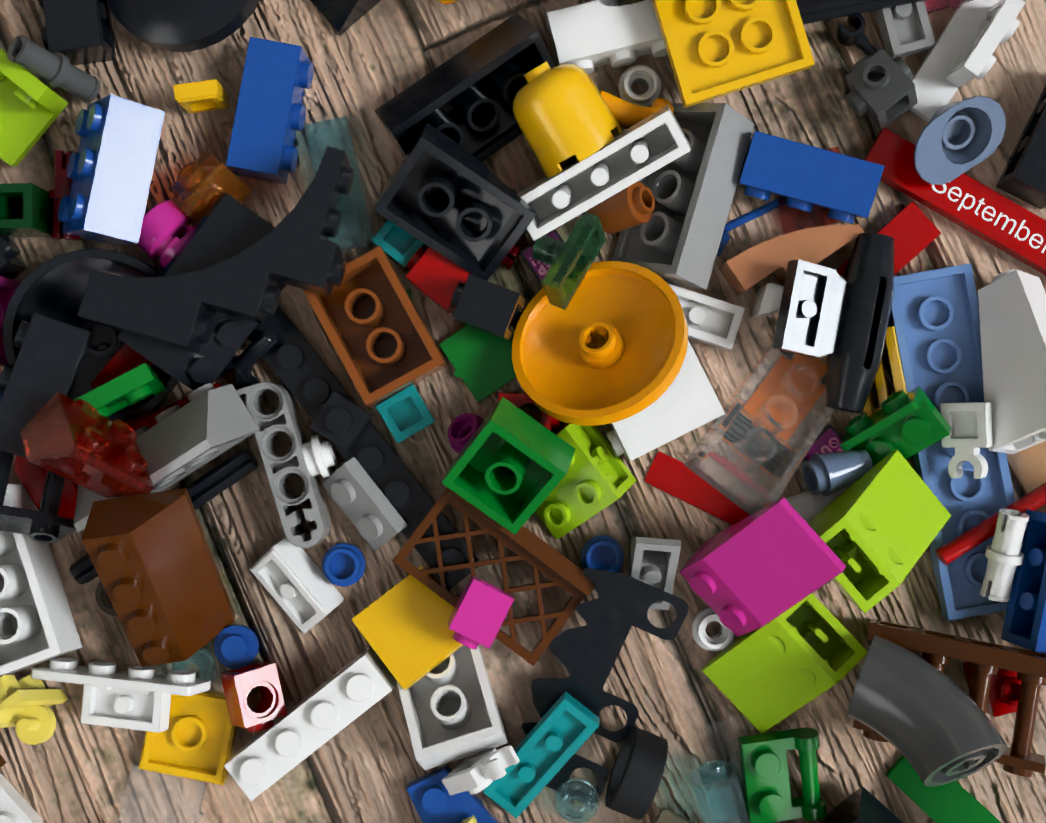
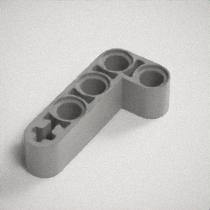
M270 382L257 383L236 390L259 429L254 434L284 533L288 541L294 546L300 548L312 547L328 536L331 529V521L318 477H313L310 474L304 459L302 444L307 443L293 396L286 387ZM273 390L279 397V406L274 413L267 414L262 408L261 401L265 393ZM282 431L286 432L292 439V448L285 456L277 453L274 448V439ZM293 473L299 474L305 482V489L300 497L292 496L286 488L287 478ZM310 500L312 506L293 511V505H299ZM305 518L310 522L315 520L317 524V529L313 530L311 535L309 532H301L299 525L305 522Z

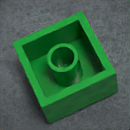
M502 397L456 456L442 484L515 535L567 474L575 448Z

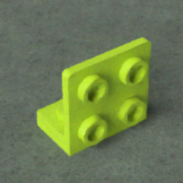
M0 48V158L8 165L17 167L69 102L41 82L29 70L8 60L7 53Z
M568 424L556 434L574 447L575 452L567 474L535 511L556 539H560L614 503L637 481L620 457L615 455L612 447L596 426Z

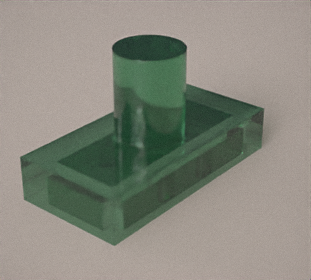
M583 212L565 243L546 235L536 239L532 249V258L551 266L541 282L551 305L564 310L567 308L606 241L599 216Z

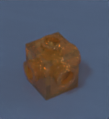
M208 149L195 162L185 165L179 172L177 181L172 185V188L182 198L177 205L196 223L205 216L222 192L227 193L240 203L251 192Z

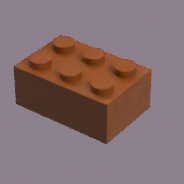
M381 246L347 263L340 286L333 285L330 297L302 289L366 406L374 407L408 386L416 384L448 366Z

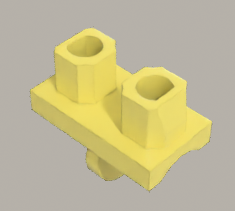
M5 674L0 677V728L15 727L18 738L28 745L42 744L48 741L56 728V718L54 712L49 707L54 704H63L68 700L62 689H47L42 680L32 679V675L17 681L14 675Z

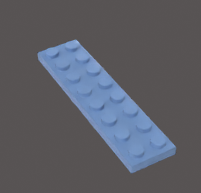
M972 264L895 276L894 295L888 323L889 327L895 326L907 393L920 386L940 414L941 403L984 402L979 302ZM941 439L913 455L916 473L951 514V517L929 545L942 618L950 621L1006 611L1008 602H996L989 600L988 596L983 597L980 595L988 562L985 552L987 546L992 545L994 536L947 565H944L939 560L935 550L994 515L999 509L1015 502L1007 454L989 451V448H980V454L986 459L988 464L987 476L981 479H974V467L970 462L965 461L962 465L963 476L951 478L948 473V464L955 455V448L942 447Z

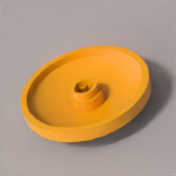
M603 261L586 264L558 276L543 287L529 302L517 323L512 340L514 372L528 397L540 410L559 421L582 426L615 423L629 418L650 406L673 383L681 369L687 351V321L675 292L663 278L653 271L637 264L621 261Z

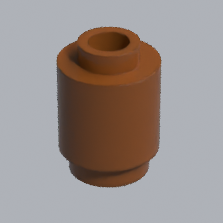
M637 181L588 210V217L592 226L598 232L614 234L649 222L655 208V199L651 190L640 181Z

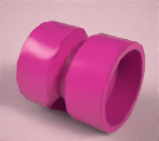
M171 200L163 201L144 216L139 243L136 245L151 258L160 257V266L164 269L197 225L190 226L191 218Z

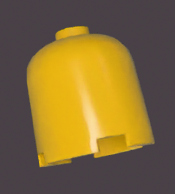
M547 61L524 75L528 84L517 92L513 101L515 119L548 178L563 172L561 166L574 157L577 158L578 162L583 161L615 140L614 136L623 132L590 76L583 68L575 64L563 63L551 69Z

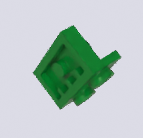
M919 386L907 394L903 390L892 394L881 403L882 409L871 416L864 412L853 418L845 425L844 429L846 432L839 446L844 452L851 448L855 451L866 450L874 467L894 449H897L905 459H908L950 435L951 427Z

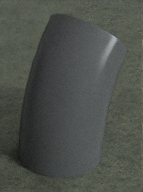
M874 636L860 672L847 716L866 725L890 742L913 767L924 786L935 787L960 780L987 767L1007 751V744L991 720L955 682L932 664L906 648L880 636Z

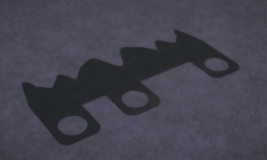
M584 568L585 576L595 583L594 587L599 595L598 599L577 604L575 608L578 614L587 622V625L568 629L555 637L549 644L550 650L568 669L570 676L567 678L532 680L533 704L541 718L565 691L598 717L604 707L608 705L619 706L627 715L626 725L618 731H609L602 727L599 722V727L593 733L613 742L621 743L629 737L639 715L638 708L634 704L602 689L631 627L634 626L661 639L671 640L677 636L688 613V605L683 599L626 574ZM657 601L669 602L676 610V620L667 628L655 627L648 619V609ZM538 722L523 723L522 729L527 735ZM574 754L546 786L585 804H594L598 801L606 785L609 773L605 767ZM577 768H588L596 774L597 786L589 793L577 792L570 784L571 773Z

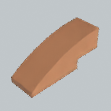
M838 224L805 228L786 233L748 248L726 261L719 267V270L737 296L771 273L784 286L789 261L799 259L817 264L859 236L864 230L860 224Z

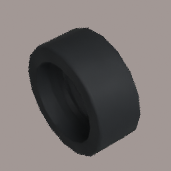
M637 727L632 728L629 737L621 745L611 771L605 796V806L636 820H641L646 815L652 805L664 773L668 754L667 739Z

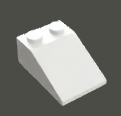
M463 645L406 691L397 682L415 759L424 770L508 744L479 645L476 650Z

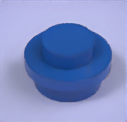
M597 535L590 538L584 544L581 550V562L584 568L618 573L624 562V552L621 545L614 538L607 535Z
M339 543L332 546L325 553L322 560V570L325 577L332 584L342 587L355 584L363 576L366 568L363 552L357 546L350 543Z
M236 624L228 626L218 634L214 644V651L221 664L231 669H238L248 666L256 658L259 651V642L256 634L250 628Z

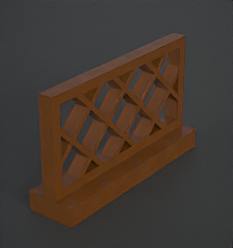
M448 487L392 560L453 607L456 606L461 594L454 595L446 589L445 571L470 568V574L476 577L475 567L500 563L504 588L499 589L509 594L535 589L538 614L513 618L511 605L507 613L508 619H504L501 625H509L510 636L499 629L495 637L533 666L574 612L577 604L582 601L585 595L589 596L595 585L592 580L585 576L582 569L526 527L522 526L514 535ZM447 502L462 513L463 532L439 535L436 517ZM468 518L483 529L469 530ZM432 524L434 536L421 538ZM491 534L497 539L499 557L474 561L470 536ZM465 537L469 562L443 566L440 540ZM435 541L438 567L419 569L405 559L416 544ZM503 544L517 555L505 556ZM527 561L532 567L534 583L509 587L506 562ZM538 570L551 579V581L539 582ZM439 572L441 585L427 574ZM560 586L572 595L561 610L544 613L540 588ZM555 618L546 630L545 619ZM539 620L541 638L530 652L517 642L514 624Z

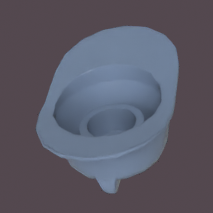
M974 96L960 102L946 104L937 110L916 141L913 156L915 169L920 178L932 185H943L956 179L992 155L1002 142L1006 129L1005 113L1000 104L990 97Z

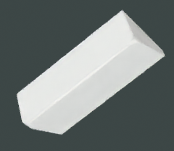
M287 537L273 546L249 568L303 634L309 631L344 600L343 596L328 581L324 573L303 548L294 546L288 541Z

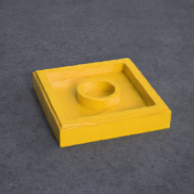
M408 575L351 619L404 691L463 646V644L452 638L455 631L448 628L447 622L454 607L412 575Z
M208 690L192 696L171 694L169 729L160 733L145 732L138 768L224 785L229 773L224 765L232 757L238 729L237 726L231 725L224 692Z

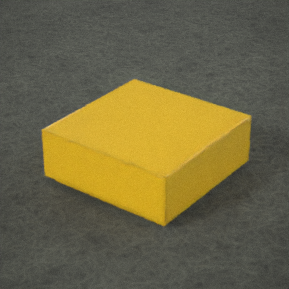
M217 79L173 85L175 101L189 114L230 107L228 92Z

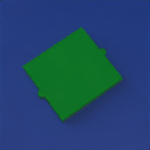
M466 325L439 344L456 369L454 371L455 377L462 378L478 403L516 378L512 363V343Z

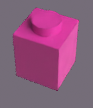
M471 575L447 622L448 628L455 631L452 638L474 650L477 649L479 644L490 649L514 601L512 595Z

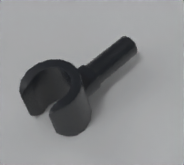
M862 14L848 16V23L856 31H848L839 23L836 35L840 44L844 46L856 45L867 56H872L878 52L863 34L866 22Z

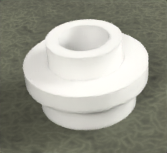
M644 65L628 68L621 75L618 84V93L621 99L645 107H650L661 92V81L658 74L650 67ZM637 82L642 83L646 86L647 92L642 95L635 94L631 86Z
M320 435L312 436L310 442L302 444L307 468L313 477L320 474L323 478L331 476V467L337 465L333 446L329 440L323 442Z
M711 607L700 611L692 622L694 640L707 651H721L732 643L735 634L722 624L719 616ZM712 621L719 622V633L714 636L707 635L705 631L707 624Z

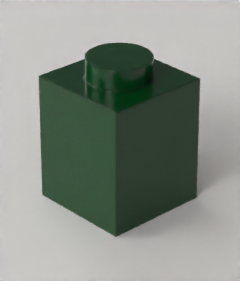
M33 183L0 184V233L11 238L51 237L53 200L49 199V192Z

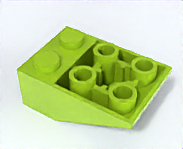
M894 449L807 523L846 565L844 571L833 578L832 581L848 600L861 611L867 613L903 582L951 517V514L897 449Z
M811 593L763 627L739 637H734L732 643L721 650L701 670L762 734L836 685L867 655L868 651Z

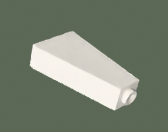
M1008 270L996 275L992 283L978 290L984 402H991L993 446L988 448L989 451L1015 454L1046 441V293L1040 277L1020 270Z

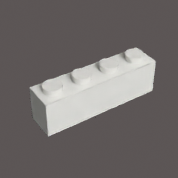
M599 0L547 12L546 30L555 66L563 63L575 64L583 68L589 75L594 71L595 67L611 64V67L619 68L636 61V57L651 53L653 57L668 55L651 0H644L624 6H606L600 3Z
M669 105L624 130L621 134L614 136L615 140L583 161L578 162L575 159L562 167L563 172L550 178L544 177L517 193L520 198L536 211V216L526 228L533 241L690 152L689 142Z
M370 646L287 711V715L277 719L272 727L263 730L240 748L224 767L250 801L254 800L391 692L396 684V679Z

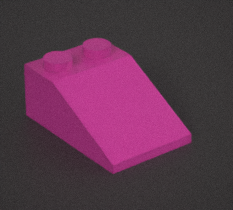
M782 497L707 539L679 573L690 584L691 589L698 596L702 597L719 616L722 624L739 637L763 627L842 573L846 565L790 503Z

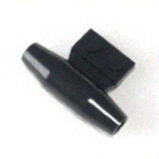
M860 233L843 277L836 272V269L799 259L788 262L772 349L809 358H820L827 355L826 407L853 413L863 412L881 363L894 295V238L877 233Z

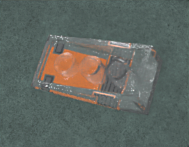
M772 343L723 408L725 414L714 420L684 465L749 515L777 501L835 410L826 407V355L820 358H809L772 349Z

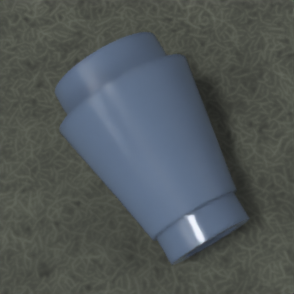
M864 449L813 454L810 460L803 462L802 474L808 490L813 495L822 494L829 496L857 481L873 468V464L868 452Z

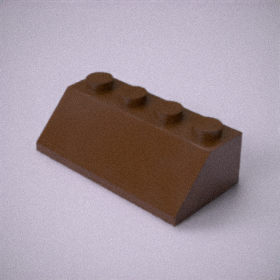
M187 488L93 501L82 542L142 667L186 661L235 621L234 610Z

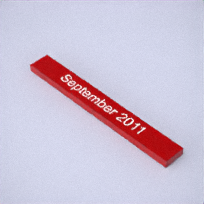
M886 128L879 131L863 160L885 166L881 181L1046 276V220L964 173L943 185L927 183L920 178L915 169L913 155L916 145Z

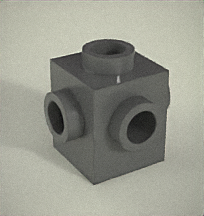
M883 48L872 56L869 55L860 59L852 67L850 73L845 76L850 91L846 95L847 101L859 116L867 113L880 130L884 129L918 103L915 84L910 80L913 78L910 68L899 56L892 59Z

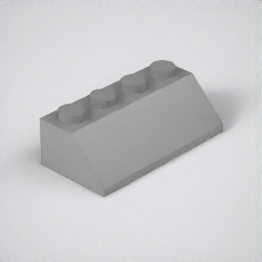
M671 103L674 107L673 115L688 140L691 151L639 180L653 193L655 208L652 218L647 223L620 231L612 261L628 262L645 267L671 285L707 290L755 124L727 103H700L688 108H684L682 103Z
M212 383L199 387L187 395L190 403L181 408L179 405L170 407L155 417L158 424L149 429L148 426H144L125 436L123 440L126 445L119 450L117 447H112L96 455L92 459L95 466L82 473L79 477L73 524L77 532L85 530L93 501L164 491L257 432L259 429L233 384L214 388Z

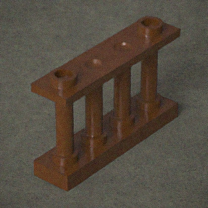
M872 619L869 622L866 640L872 641L874 636L877 635L906 649L921 651L922 658L942 673L944 671V664H949L950 658L968 661V668L973 670L969 696L985 715L992 674L997 675L998 668L1017 672V679L1021 680L1011 748L1007 747V751L994 762L1003 764L1004 771L1019 776L1032 777L1033 771L1045 774L1046 763L1044 755L1031 753L1040 688L1041 685H1046V654ZM856 720L853 721L852 728L863 730L862 735L875 741L888 742L866 725Z

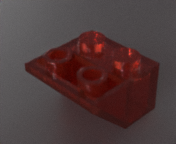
M57 392L20 431L28 461L105 498L148 495L154 489L147 470L148 463L141 455L136 442L138 437L135 431L121 420L113 422L100 415L91 404L82 399L74 401Z

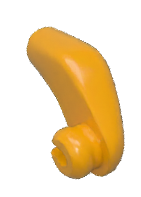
M603 90L599 91L622 130L628 129L669 105L672 113H674L673 105L664 98H656L651 107H645L630 103Z

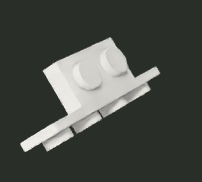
M963 0L936 41V45L930 50L911 80L915 84L918 103L909 110L929 123L934 113L950 102L959 87L974 78L977 80L982 79L996 61V57L992 54L998 44L1005 43L1019 26L1020 21L1016 17L1026 2L1023 0Z
M75 658L50 659L49 666L32 669L31 676L32 679L84 684L81 723L157 733L169 729L171 694L192 696L210 690L211 680L195 679L196 672L173 670L168 671V675L155 674L156 668L151 666L128 667V671L116 670V663L92 662L88 664V667L77 666L78 659Z

